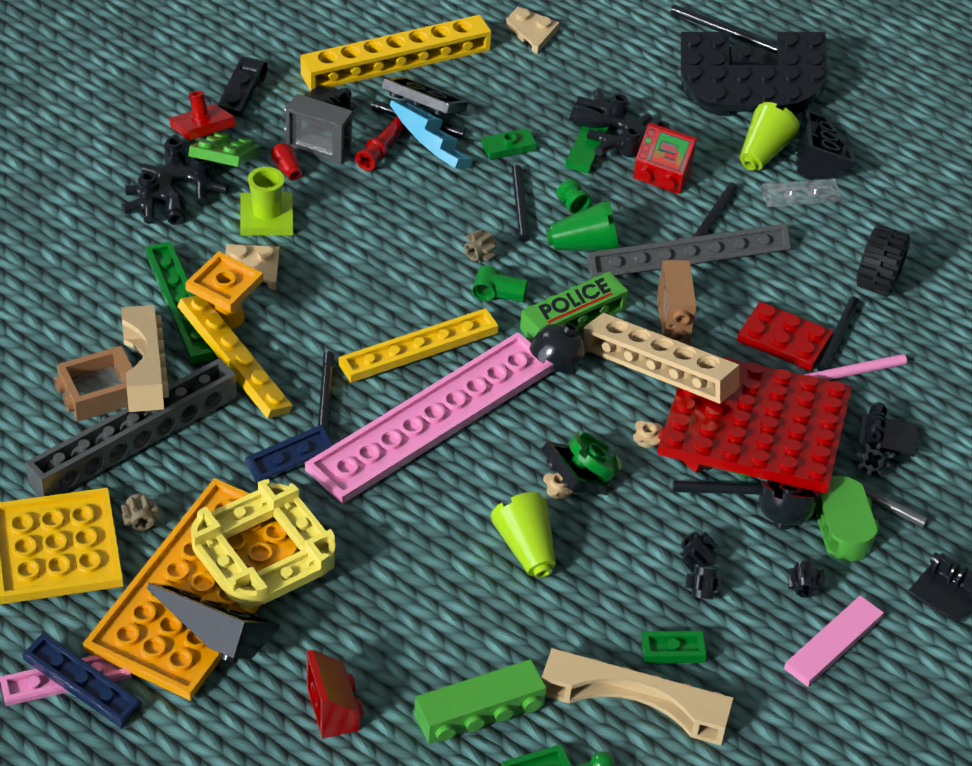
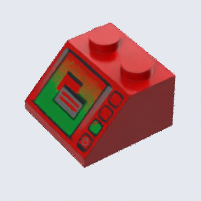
M649 123L636 157L633 178L680 194L691 177L697 138Z

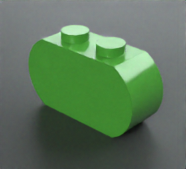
M833 476L830 480L828 493L818 492L819 498L815 509L818 524L827 552L830 555L843 561H859L871 553L875 538L880 533L879 522L873 517L872 501L869 496H866L863 485L850 477Z

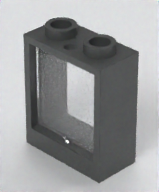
M296 94L292 101L286 104L284 108V116L286 117L284 136H286V143L292 146L294 150L342 164L352 150V111L300 94Z

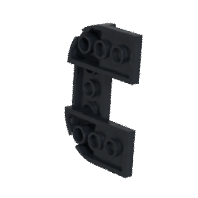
M681 32V84L683 90L690 100L693 99L700 104V109L711 114L729 116L730 111H755L758 105L764 102L776 103V108L782 111L784 108H787L793 114H798L808 109V105L815 99L818 100L825 89L828 71L826 32H777V65H729V32Z

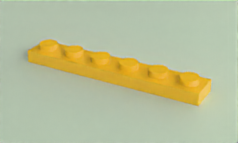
M198 296L181 298L177 307L217 357L236 374L237 382L268 419L289 414L293 405L213 306Z
M484 308L340 356L339 366L350 383L497 334L498 324L488 310Z

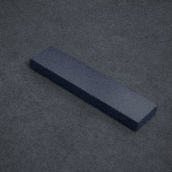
M44 632L22 654L24 661L121 729L142 706L140 699Z

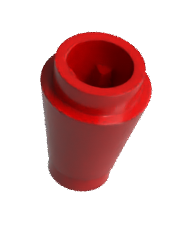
M280 143L273 147L271 150V161L290 181L300 178L302 171L294 148L287 143Z

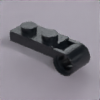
M242 56L217 106L231 115L242 117L258 82L263 83L266 78L268 63Z

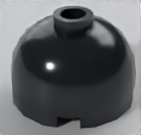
M549 324L540 329L534 336L529 350L541 363L544 364L546 360L553 363V370L574 375L584 361L586 345L578 334V329L572 324Z
M767 480V482L762 481L759 492V504L763 514L769 520L774 521L773 525L780 529H790L791 526L807 522L814 514L819 498L818 491L803 490L796 486Z

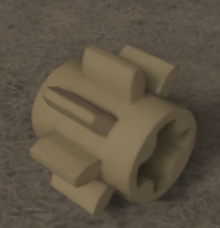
M479 229L466 236L468 243L464 245V250L471 260H478L481 263L484 260L487 262L495 256L492 250L496 248L497 243L490 232H483L482 229Z
M134 494L127 499L126 505H121L125 526L132 524L135 530H147L153 526L154 520L159 519L155 498L148 501L145 494Z

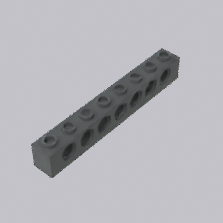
M219 358L168 385L169 398H163V410L129 412L127 407L26 461L29 486L39 497L62 494L237 398L236 374Z

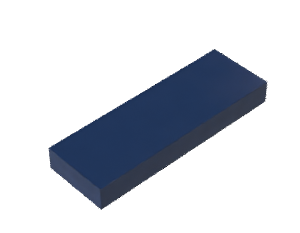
M323 424L247 456L245 462L258 485L259 481L274 479L305 465V462L333 446V443Z

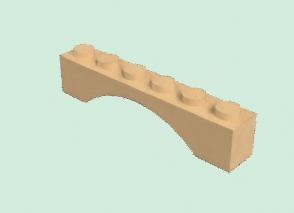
M155 305L121 307L124 345L133 348L143 356L135 367L126 372L129 412L163 410V398H169L161 315H155Z
M551 648L541 678L546 686L545 697L569 704L596 697H619L635 700L652 706L668 715L690 737L717 745L722 744L733 702V697L725 696L719 692L703 690L690 684H681L663 679L657 675H648L628 667L615 666L598 659H590L575 655L569 651Z

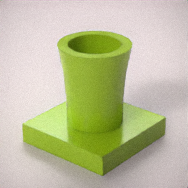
M259 167L249 173L248 184L251 193H240L241 236L293 235L292 192H282L285 177L280 170L273 167Z

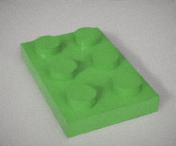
M215 132L214 135L207 136V138L191 145L188 156L239 167L259 156L261 145L254 144V140L250 138L240 137L239 140L230 138V135L227 133Z

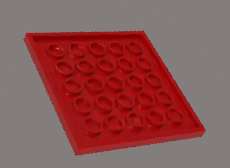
M721 357L739 364V388L721 404L678 387L658 445L657 455L828 493L852 386L838 381L832 382L819 379L811 375L796 374L784 369L769 368L757 363L742 362L730 357Z

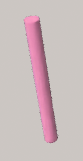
M905 354L804 375H811L829 381L907 364V358Z

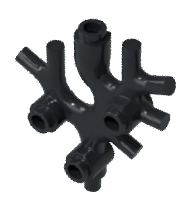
M600 88L593 91L595 100L578 96L576 101L578 108L573 106L569 121H572L574 125L588 128L617 127L623 131L622 135H610L589 129L587 138L601 142L594 149L596 155L602 156L609 150L619 149V153L625 157H636L647 129L646 125L652 121V116L646 113L635 119L627 117L629 101L623 94H615L609 103L605 100L603 91ZM660 120L655 123L656 125L671 129L670 124L666 121Z
M173 134L164 144L165 165L157 167L144 163L141 170L142 174L138 178V185H125L126 196L137 195L139 198L123 203L121 207L124 214L143 210L144 222L151 224L154 222V202L163 200L165 201V218L170 224L179 225L186 218V203L182 194L173 188L174 183L182 180L194 183L196 185V203L200 206L207 203V192L215 191L227 194L229 184L211 179V161L193 157L190 160V166H186L184 164L185 144L178 135Z

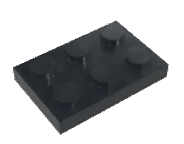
M407 77L385 78L382 84L383 89L390 91V96L398 99L408 98L411 100V104L424 108L426 105L433 108V113L441 116H446L447 114L456 115V112L466 111L468 101Z

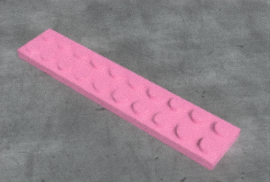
M517 332L305 462V471L341 504H344L553 372L552 367L554 364L548 360L544 364L538 361L529 350L531 343Z

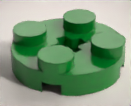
M577 432L569 441L570 450L574 454L572 462L582 470L588 468L602 482L609 483L622 469L619 457L616 454L611 457L606 452L609 446L596 436L587 432L579 435V432Z

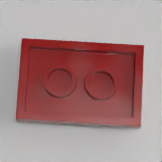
M759 301L738 333L737 341L812 371L833 335V330Z

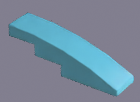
M391 100L390 106L401 122L428 150L454 168H471L473 158L455 149L458 139L440 130L443 122L442 119L408 101Z

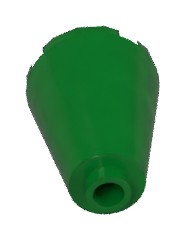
M610 200L600 202L550 224L551 230H546L548 245H554L555 250L595 252L619 248Z

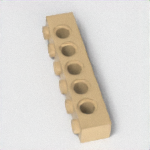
M602 313L584 327L585 351L721 404L739 388V364L606 313Z

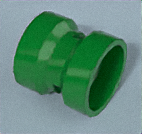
M575 179L564 181L556 191L557 198L566 204V208L572 214L588 208L591 203L590 195L585 190H582L581 185Z

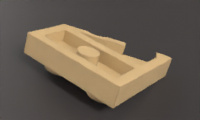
M517 7L506 19V27L513 33H516L522 42L528 41L532 45V51L538 54L558 31L559 22Z
M226 244V255L262 272L263 281L268 283V288L276 290L280 247Z

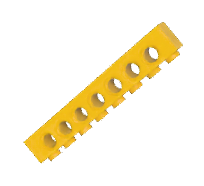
M476 15L300 55L301 76L311 91L318 85L330 88L490 51L491 30L482 17Z

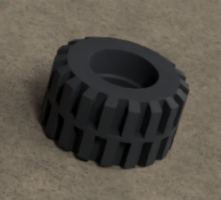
M878 224L873 229L866 244L856 277L857 287L888 297L894 291L900 277L910 245V234Z

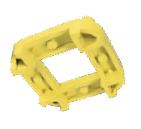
M269 479L259 481L257 491L211 512L206 506L200 509L191 527L193 551L224 593L232 601L238 603L242 609L248 610L255 606L266 604L323 576L333 569L335 565V536L331 529L326 531L299 498V489L292 483L286 486L270 484ZM274 517L300 551L256 572L253 567L247 568L226 539Z

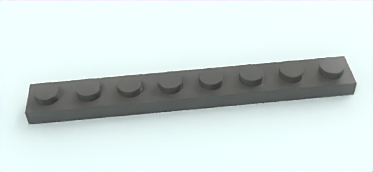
M786 223L588 252L586 254L590 279L607 272L614 276L661 269L663 260H689L690 264L791 248Z

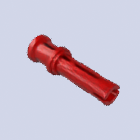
M398 116L394 118L377 138L370 139L366 143L364 150H360L356 154L355 160L360 168L371 171L376 167L377 161L387 155V148L406 129L405 125L401 124L402 122Z

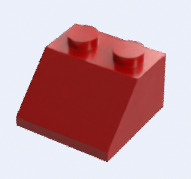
M308 650L307 691L322 739L359 731V718L364 717L361 699H355L353 694L356 691L353 674H347L344 662L318 651Z

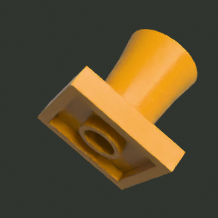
M218 251L185 282L186 291L208 301L230 329H234L240 326L245 319L241 302L263 282V273Z

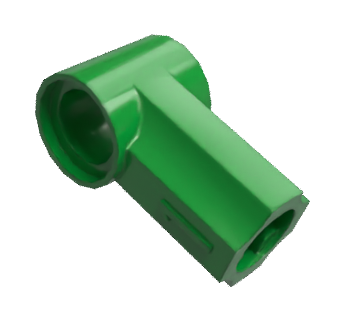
M483 266L477 272L472 294L481 301H490L494 297L524 303L528 280L504 276L495 267Z

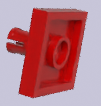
M200 90L189 93L192 111L169 118L171 128L188 140L236 126L233 115L215 104L207 106L205 94Z

